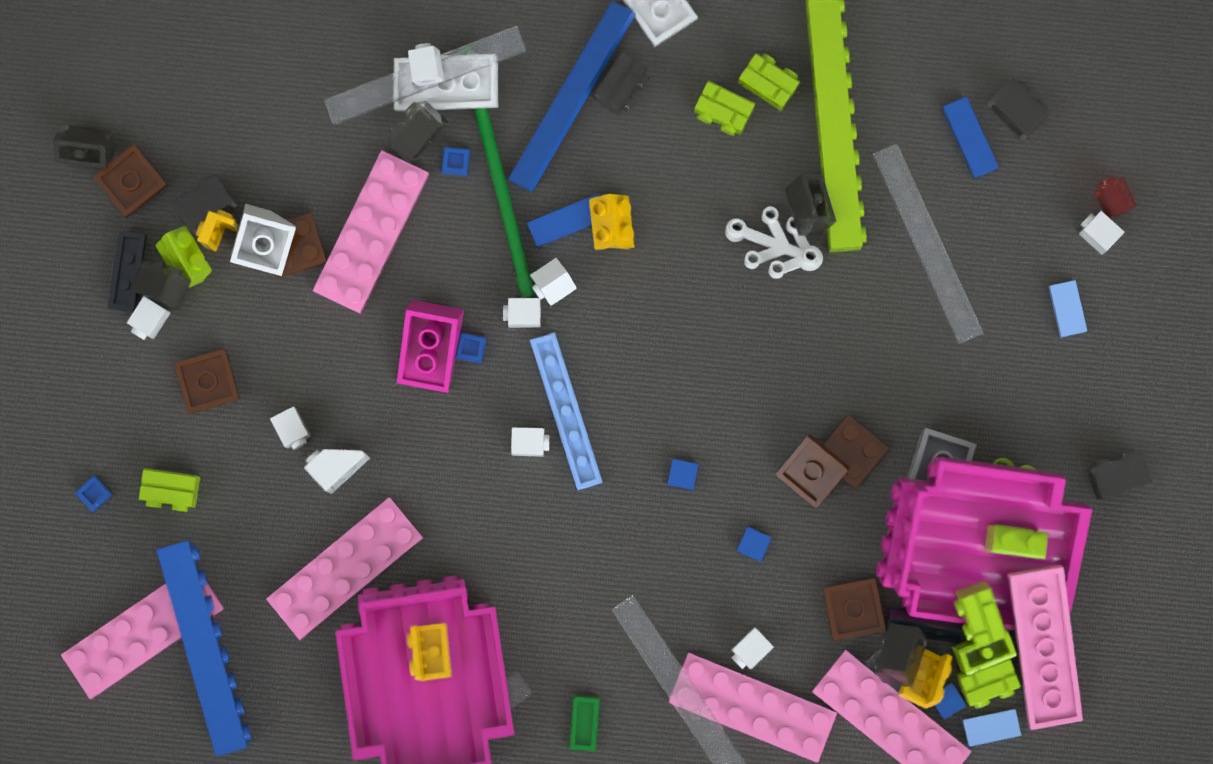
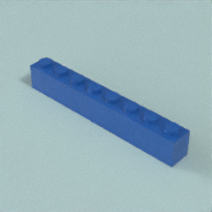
M191 539L157 549L158 557L215 755L220 756L247 748L249 745L248 740L252 739V734L248 723L244 724L241 714H244L245 711L241 698L236 699L234 688H237L235 675L233 672L229 673L226 664L230 662L226 646L221 647L219 637L223 636L219 621L214 622L212 611H215V605L212 596H207L204 586L208 585L204 569L199 570L197 560L200 559L197 544L192 545Z

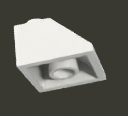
M245 204L230 262L282 276L296 226L270 210Z
M324 449L322 452L317 450L307 458L306 462L308 464L304 468L326 492L332 494L361 468L370 457L363 451Z

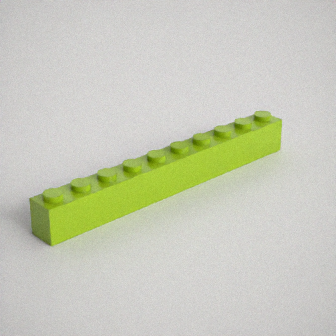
M805 0L829 252L860 250L863 243L867 241L866 228L861 227L860 217H864L863 201H858V191L862 190L861 176L856 175L855 165H859L858 149L854 150L853 140L857 139L856 124H851L850 114H854V101L848 95V88H852L851 73H846L845 64L849 63V49L844 47L843 37H847L846 22H841V12L845 10L844 0Z

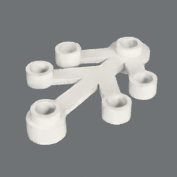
M767 207L762 213V220L768 225L773 237L748 228L745 222L740 219H732L727 223L725 235L730 241L739 242L745 238L769 248L761 252L749 251L744 258V264L747 268L755 269L759 264L785 254L793 257V259L784 263L778 260L771 263L768 270L769 275L772 278L778 279L784 273L800 267L806 271H813L822 264V252L817 247L809 245L802 231L803 221L797 216H792L788 219L786 229L789 233L793 234L798 247L789 244L777 220L779 213L774 207ZM766 213H772L774 218H768ZM795 222L799 227L793 228L790 223ZM737 225L741 227V230L736 231L732 226ZM806 255L814 256V260L807 259ZM754 257L757 262L751 263L748 258ZM773 267H779L781 272H775Z

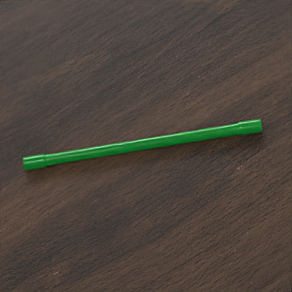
M473 46L458 49L459 55H475ZM474 108L516 271L521 298H535L537 295L532 289L534 283L525 258L488 109Z

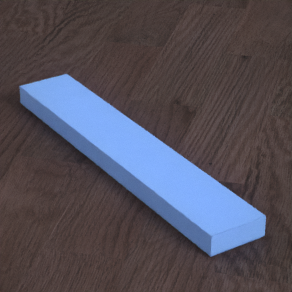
M555 332L531 339L530 343L577 491L603 483Z

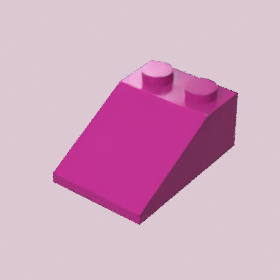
M412 300L405 314L397 383L445 393L449 392L464 309Z

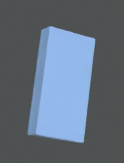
M1076 280L1050 285L1048 288L1060 338L1087 332Z
M1015 709L962 720L968 746L1021 736Z

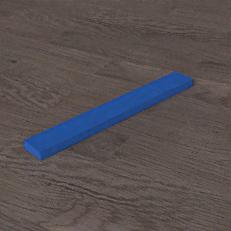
M611 2L508 180L530 192L534 190L636 15L633 10Z

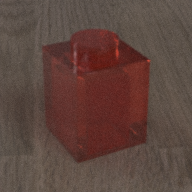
M1114 176L1100 182L1101 187L1094 192L1105 215L1110 219L1137 206L1124 177L1115 180Z

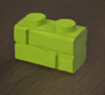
M756 53L740 76L738 83L782 111L799 86L798 76L788 68L782 70L775 65L776 61L769 55L763 54L760 56Z
M708 80L694 108V113L698 114L697 119L706 124L715 122L721 125L720 130L734 136L735 133L741 135L755 107V103Z
M187 226L166 233L155 245L181 290L203 282L206 276L212 272L211 267L205 261L203 253Z
M144 468L139 500L146 501L145 506L161 508L162 503L172 505V510L188 512V507H196L200 476Z
M988 525L984 549L985 552L1045 559L1048 532L1001 525Z
M986 581L973 584L971 587H965L955 592L958 600L954 601V606L959 617L964 616L966 624L962 626L967 641L972 640L976 647H980L1007 636L992 590Z
M1005 630L1007 635L1005 638L991 641L980 647H976L972 640L952 646L960 671L969 675L977 672L978 668L982 670L1017 656L1008 631Z
M1010 658L982 670L978 668L977 672L969 675L961 671L955 673L963 697L970 707H984L990 704L989 699L997 696L1007 698L1015 694V689L1020 688Z

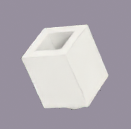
M430 43L419 44L415 46L414 50H408L412 80L415 84L421 86L444 81L440 50L431 46Z
M1100 211L1096 216L1091 213L1080 224L1084 228L1079 235L1102 255L1122 236L1124 231Z
M557 258L530 275L535 283L532 286L533 291L540 300L545 298L550 306L577 289L568 272Z
M143 296L127 324L133 327L131 332L143 340L147 336L155 339L170 312Z
M508 298V305H503V321H508L509 328H541L540 298Z
M293 406L270 418L284 447H292L295 450L307 444L306 439L311 437L297 408Z
M512 427V456L544 457V451H549V435H545L544 428Z
M753 628L731 649L734 652L731 658L742 669L745 666L752 669L774 647L756 628Z

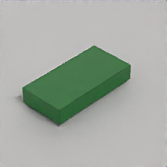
M573 695L569 749L596 751L600 697Z

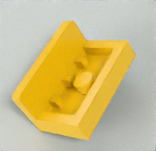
M606 194L590 198L589 204L595 250L633 248L634 231L632 228L629 196Z
M218 210L217 213L209 211L205 222L201 221L198 226L196 236L199 237L197 241L206 249L216 252L225 228L235 232L238 231L237 219L222 210Z
M447 624L410 626V633H407V643L409 649H412L413 659L410 660L411 675H415V679L418 681L452 677Z
M921 646L914 647L898 696L925 709L938 704L944 696V689H942L944 682L952 670V665H950L952 656L949 654L939 656Z

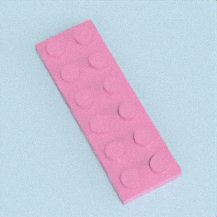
M381 150L317 280L313 292L359 314L362 313L429 176L428 172Z
M389 497L266 600L297 638L301 640L420 542L423 537Z
M1060 564L1009 573L1008 578L1028 727L1030 730L1083 721L1063 566Z
M164 584L61 654L89 699L94 698L182 638L167 585ZM208 584L204 587L207 596L211 595L213 598L215 611H212V615L214 616L225 608Z
M844 650L812 690L820 699L901 764H962L972 752L909 700L898 696V691L847 650Z
M690 653L687 654L669 700L671 704L817 763L837 715V712Z

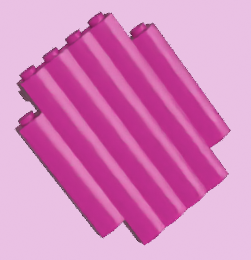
M935 456L934 462H930L928 466L927 477L931 478L930 481L899 477L897 484H893L891 499L894 500L892 510L889 509L887 512L886 525L889 526L887 536L884 535L882 538L881 551H884V557L882 561H878L876 576L880 577L879 580L883 586L893 587L899 596H903V607H906V611L910 616L966 624L964 616L959 617L954 606V601L958 600L955 592L965 587H971L973 584L986 581L992 590L1004 629L1015 630L1008 574L1060 564L1064 569L1069 612H1071L1092 509L1084 503L1062 500L1066 479L1060 473ZM988 525H1001L1048 532L1045 559L985 552Z
M449 576L442 578L443 582L432 584V580H422L416 582V586L406 588L405 584H396L389 586L390 590L379 592V588L364 589L363 594L358 595L362 627L357 628V623L341 625V630L336 631L354 761L380 757L381 764H491L488 740L514 736L495 607H489V603L474 605V610L469 611L464 579L458 580V576ZM446 623L452 677L426 681L416 680L415 675L412 676L410 672V660L413 659L412 649H409L407 643V633H410V626Z

